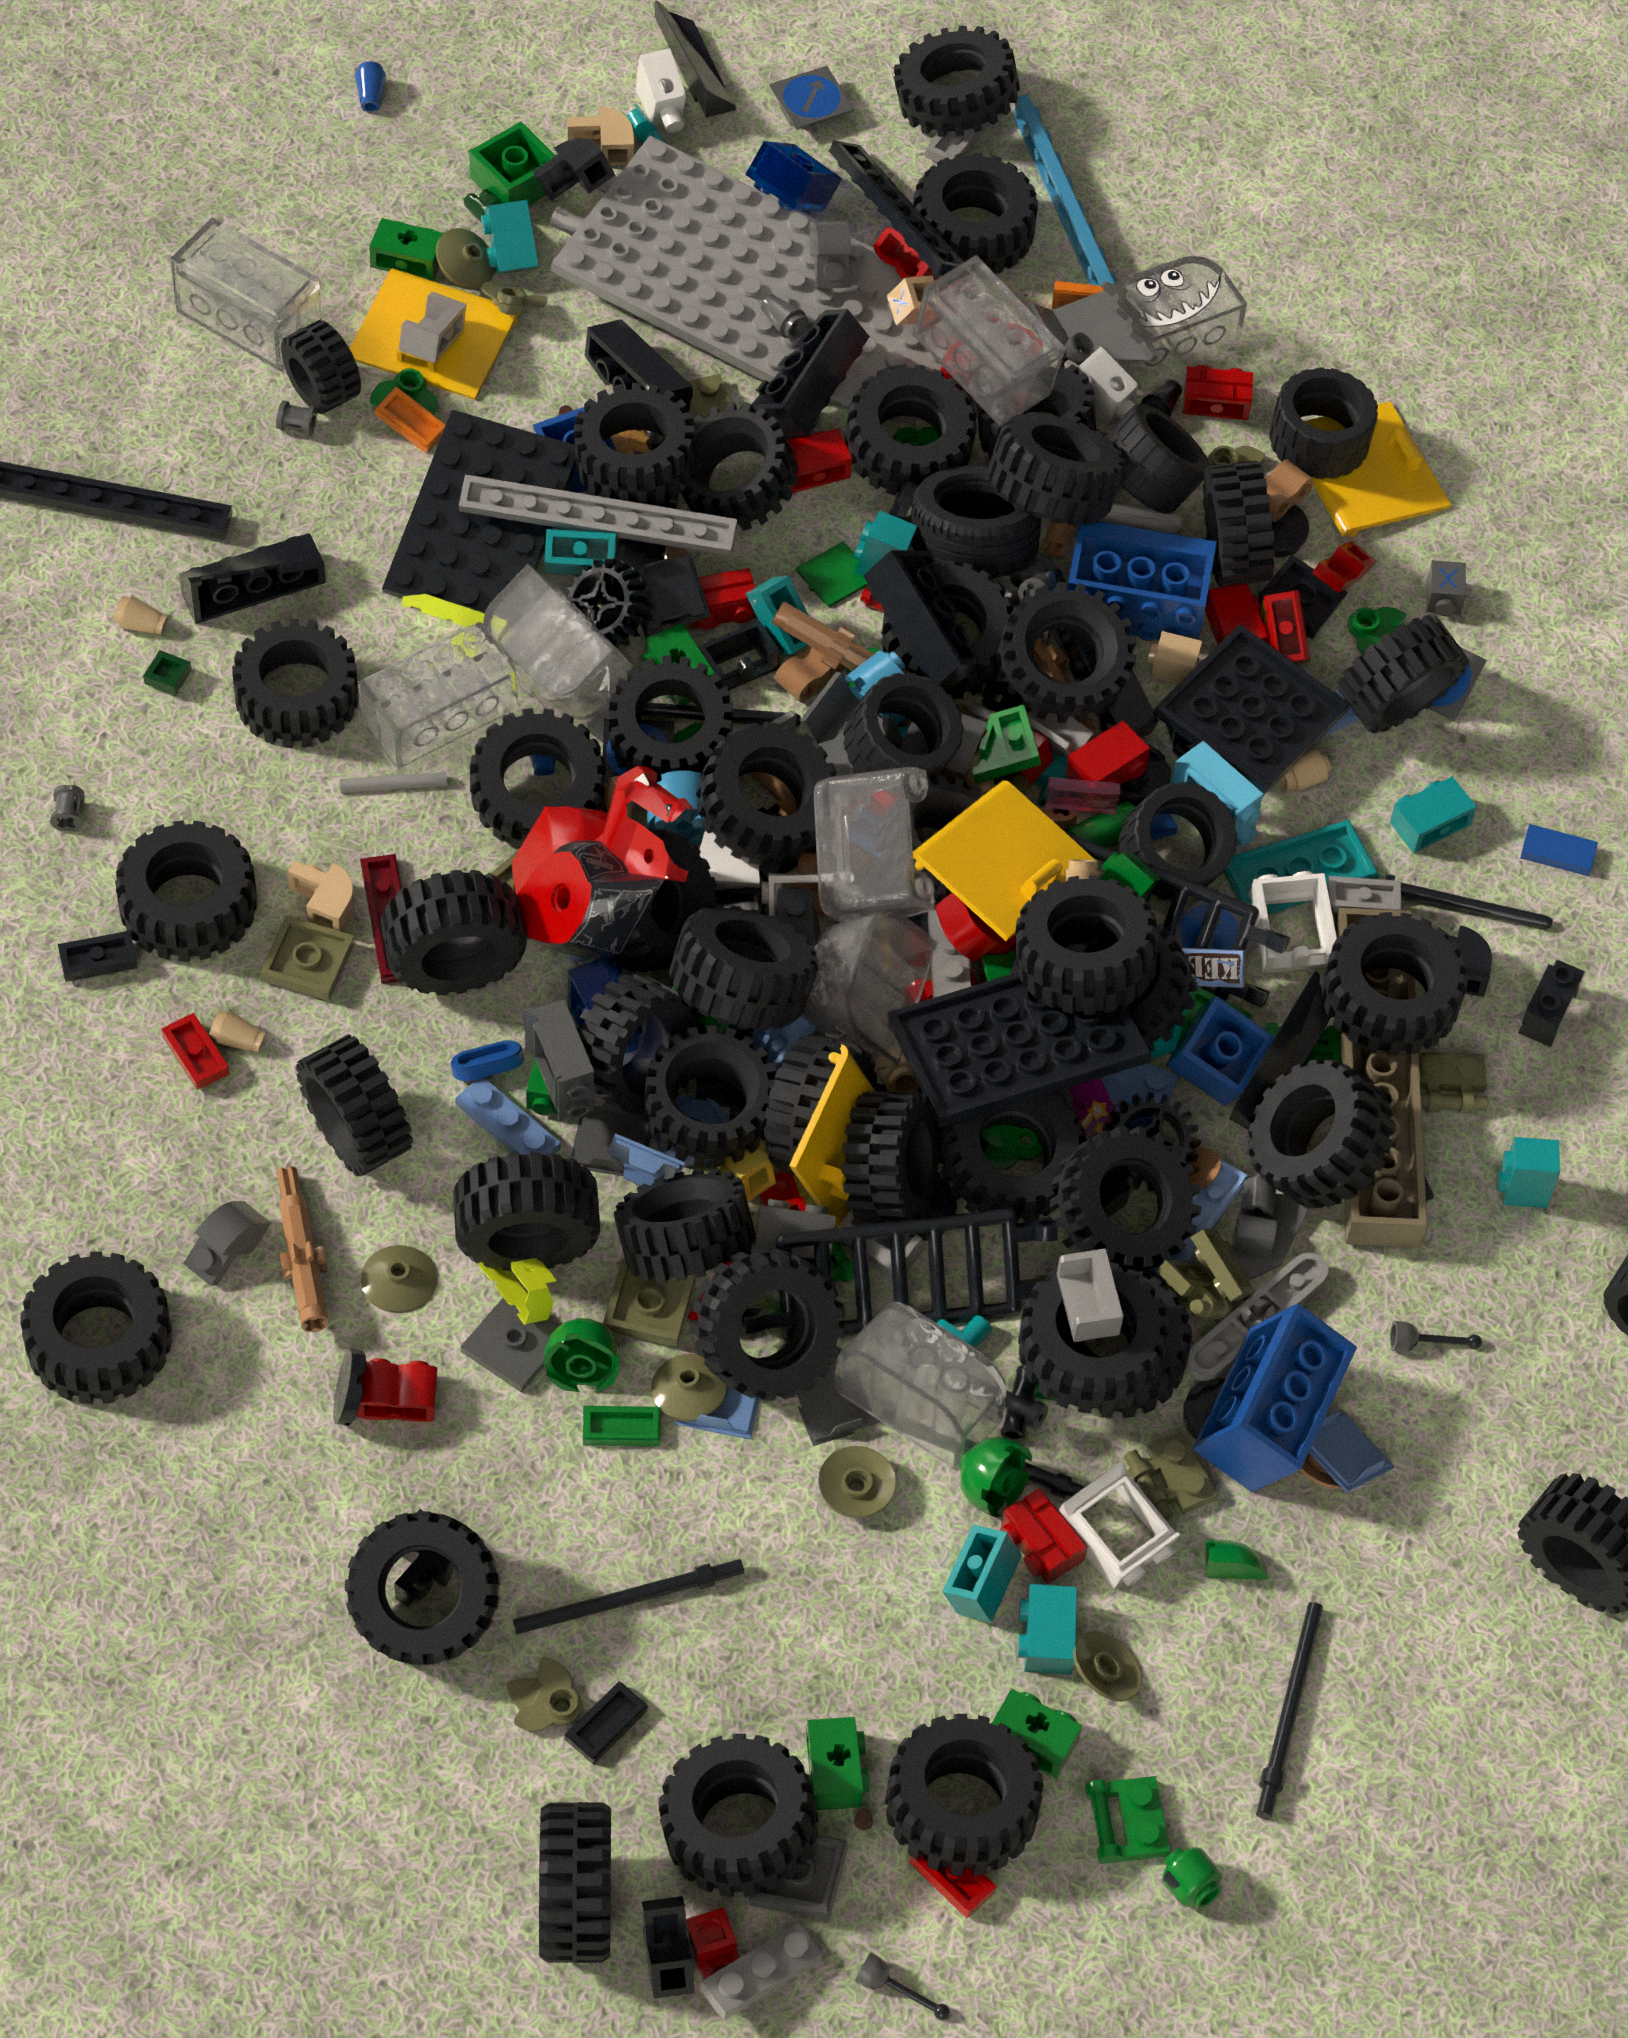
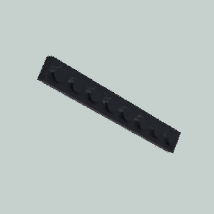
M833 140L829 152L837 160L838 166L851 176V181L864 191V196L872 200L878 207L877 211L891 222V227L899 231L905 238V243L913 247L919 254L918 258L933 270L932 274L945 281H949L951 278L965 280L970 268L862 146Z
M0 461V498L224 540L233 515L232 505Z

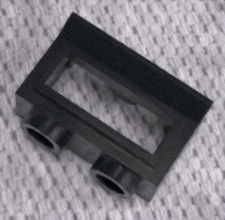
M760 621L750 625L739 626L731 633L719 638H711L698 646L713 671L721 678V689L727 686L728 691L774 672L779 667L780 650ZM754 649L761 658L755 662H752L749 657L742 658L738 662L737 669L724 674L720 666H717Z
M1556 960L1554 966L1548 964L1526 1009L1518 1033L1552 1047L1559 1025L1572 998H1576L1585 971L1560 960Z

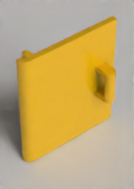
M391 268L349 349L356 362L396 375L407 368L415 369L423 375L426 385L476 400L512 327L518 324V315H520L521 311H518L515 315L505 314L498 310L493 300ZM431 292L467 304L463 333L436 363L399 350L402 323L405 320L419 323L425 317L427 296Z
M1391 401L1377 404L1378 417L1366 459L1363 460L1362 465L1358 469H1354L1352 473L1346 476L1342 475L1334 479H1316V477H1311L1314 479L1313 486L1342 537L1349 535L1350 538L1357 536L1360 530L1431 514L1451 507L1450 501ZM1319 417L1305 421L1307 424L1325 431L1346 429L1342 424L1328 417Z
M1001 781L908 855L912 859L917 860L915 868L918 871L926 868L1005 941L1016 933V922L1020 917V911L1027 901H1031V897L1040 889L1047 890V886L1057 880L1061 883L1064 882L1065 869L1069 868V860H1095L1008 781Z
M844 1045L840 1047L841 1054L835 1052L829 1054V1060L831 1063L836 1064L789 1165L816 1204L829 1207L828 1215L836 1216L834 1228L840 1225L851 1209L847 1204L849 1193H844L843 1183L846 1181V1174H842V1163H845L846 1155L842 1153L843 1143H847V1135L845 1134L846 1123H851L849 1113L852 1107H856L855 1100L857 1097L862 1096V1093L865 1091H875Z

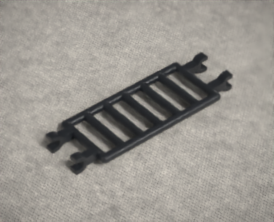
M1065 832L1088 854L1102 862H1105L1116 852ZM1145 863L1161 878L1158 884L1176 890L1163 926L1173 937L1187 900L1191 896L1209 903L1193 946L1194 949H1208L1221 912L1225 909L1243 917L1231 950L1246 951L1249 940L1281 954L1287 950L1291 937L1256 925L1259 917V909L1256 906ZM1153 889L1144 898L1147 902H1149ZM1244 982L1243 988L1216 987L1215 990H1212L1205 986H1198L1227 1001L1229 994L1258 1007L1266 1005L1271 992Z
M1006 1208L784 1233L776 1238V1249L792 1254L791 1248L814 1246L815 1265L827 1275L826 1280L832 1283L829 1244L852 1241L857 1319L839 1321V1323L846 1326V1336L895 1330L889 1319L897 1329L900 1327L907 1329L921 1327L922 1323L933 1326L939 1319L946 1320L949 1323L971 1321L976 1315L984 1319L1019 1315L1022 1310L1021 1300L1030 1298L1031 1290L1037 1282L1042 1281L1044 1283L1045 1275L1034 1279L1020 1280L1018 1243L1027 1241H1058L1057 1225L1053 1224L1052 1217L1017 1223L1016 1212L1013 1209ZM1002 1224L1006 1302L984 1304L979 1227ZM964 1229L969 1306L947 1309L942 1231ZM927 1233L932 1310L910 1313L904 1235ZM889 1237L895 1315L872 1317L867 1239ZM779 1290L781 1308L764 1310L757 1308L746 1309L742 1315V1324L745 1326L746 1334L782 1327L783 1338L789 1342L797 1324L796 1304L793 1297L787 1292Z

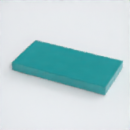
M1349 819L1234 855L1230 861L1231 864L1224 871L1237 899L1251 904V900L1248 894L1254 879L1268 874L1286 877L1293 876L1302 871H1310L1313 874L1324 873L1326 885L1329 876L1378 879L1379 877L1377 869ZM1311 900L1266 904L1267 913L1270 915L1311 902Z

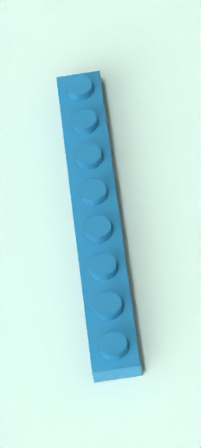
M1028 94L1018 96V101L1015 103L1014 120L1089 285L1100 286L1104 281L1117 285L1114 272L1109 271L1106 265V256L1103 248L1097 246L1094 228L1091 223L1086 222L1083 204L1080 199L1076 200L1072 180L1070 176H1065L1061 156L1053 150L1050 132L1048 129L1044 130L1042 126L1039 108L1033 106Z

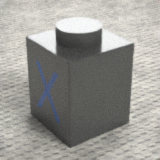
M1432 560L1427 576V612L1437 613L1441 616L1461 615L1466 597V563Z

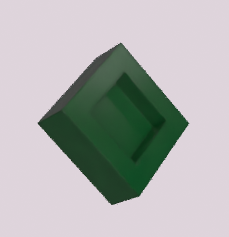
M159 650L143 675L144 684L176 696L192 671L191 662Z

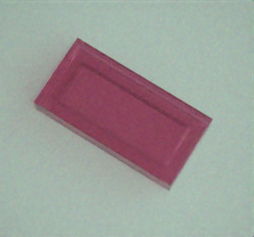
M1051 777L1048 781L1045 796V808L1116 814L1120 797V784Z

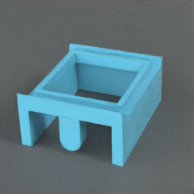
M1202 741L1175 761L1171 783L1189 782L1192 785L1198 784L1219 796L1218 798L1229 808V812L1236 824L1235 830L1238 841L1235 847L1239 844L1246 846L1253 840L1257 832L1255 829L1261 814L1260 807L1263 793L1207 743Z

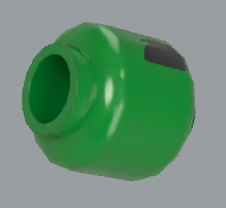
M1179 1847L1165 1859L1164 1864L1167 1867L1162 1875L1163 1884L1183 1907L1191 1908L1196 1906L1198 1909L1204 1908L1221 1893L1222 1872L1202 1848L1192 1847L1184 1850L1183 1847Z

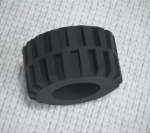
M317 320L282 339L281 354L286 373L296 392L309 407H317L318 413L324 414L360 394L361 379L354 356L342 336L326 321Z

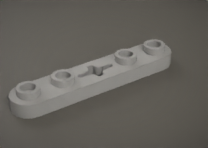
M1310 1252L1302 1253L1295 1257L1191 1347L1186 1365L1188 1374L1193 1379L1202 1382L1219 1378L1232 1366L1249 1329L1262 1322L1258 1319L1252 1322L1247 1329L1245 1326L1250 1321L1251 1311L1257 1315L1268 1308L1263 1320L1265 1321L1297 1303L1302 1306L1326 1283L1329 1268L1324 1258Z

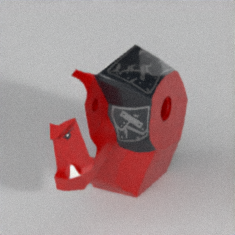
M636 766L617 777L608 813L600 810L569 806H545L511 862L515 893L518 897L527 937L542 947L582 958L612 957L621 954L663 881L675 880L686 882L689 871L683 870L673 863L661 839L640 823L627 817V803L633 801L665 822H673L685 809H693L685 797L678 799L656 782L658 773L644 766Z

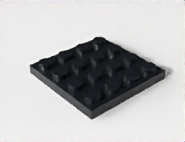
M1239 624L1155 707L1153 715L1193 745L1197 746L1202 741L1207 743L1265 796L1346 714L1350 703Z

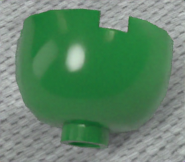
M576 1318L565 1321L551 1333L545 1346L543 1366L547 1369L546 1376L553 1384L565 1391L580 1392L577 1385L597 1386L596 1392L603 1391L614 1383L619 1374V1343L611 1330L601 1322L588 1318Z
M989 1437L965 1451L959 1462V1469L961 1470L960 1487L968 1502L990 1516L996 1518L1001 1516L997 1511L1005 1502L1008 1507L1013 1505L1023 1493L1028 1482L1030 1472L1022 1473L1025 1467L1026 1459L1032 1462V1454L1029 1448L1006 1438Z

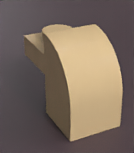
M599 107V116L567 117V141L578 138L591 140L603 151L610 166L627 165L633 158V127L630 120L620 111L609 107Z
M294 860L287 871L289 890L311 898L306 905L307 921L344 932L354 912L353 886L348 873L335 863H332L327 873L312 864L305 865Z

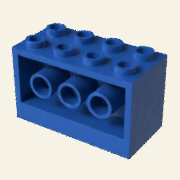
M1100 521L1094 522L1091 525L1080 523L1067 590L1075 591L1078 583L1086 585L1085 593L1095 596L1098 590L1105 593L1102 602L1108 606L1116 602L1121 607L1117 614L1119 619L1129 618L1132 625L1128 630V635L1139 636L1143 640L1152 641L1155 639L1160 640L1161 633L1164 631L1199 640L1217 541Z
M1299 1303L1251 1327L1192 1450L1250 1492H1254L1301 1470L1357 1346Z

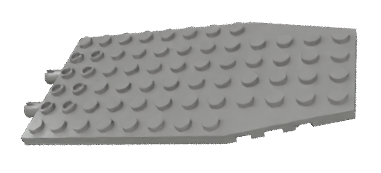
M650 135L617 177H612L597 188L605 194L587 217L583 219L560 206L556 208V211L551 216L550 226L562 230L572 237L552 261L550 272L763 381L767 380L770 382L781 370L778 366L780 361L785 356L800 349L801 346L798 344V341L825 310L848 309L870 336L862 348L861 355L854 360L847 371L846 378L838 385L830 397L831 400L842 402L841 407L849 409L853 395L858 388L862 387V382L869 376L876 378L877 371L889 367L891 371L895 370V365L907 364V368H915V364L924 365L925 370L933 372L934 369L940 371L947 351L933 346L940 319L948 309L945 304L942 303L943 306L925 323L896 326L887 295L903 279L897 273L895 266L885 263L877 256L874 248L850 237L852 254H849L850 288H815L814 255H810L809 222L818 220ZM773 294L805 312L808 319V327L803 335L795 340L783 338L761 310V304L767 296ZM898 416L889 420L914 425L918 418Z

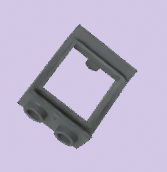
M562 999L525 1010V1050L534 1053V1058L555 1110H558V1120L569 1117L579 1118L594 1110V1070L565 1000Z

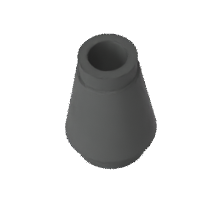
M773 294L763 300L761 310L783 338L795 340L803 335L808 327V319L803 310Z

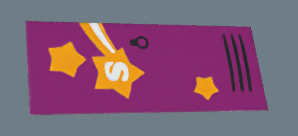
M1101 1078L1068 1088L1074 1099L1073 1106L1089 1139L1104 1132L1102 1131L1104 1123H1113L1108 1115L1111 1110L1116 1111Z

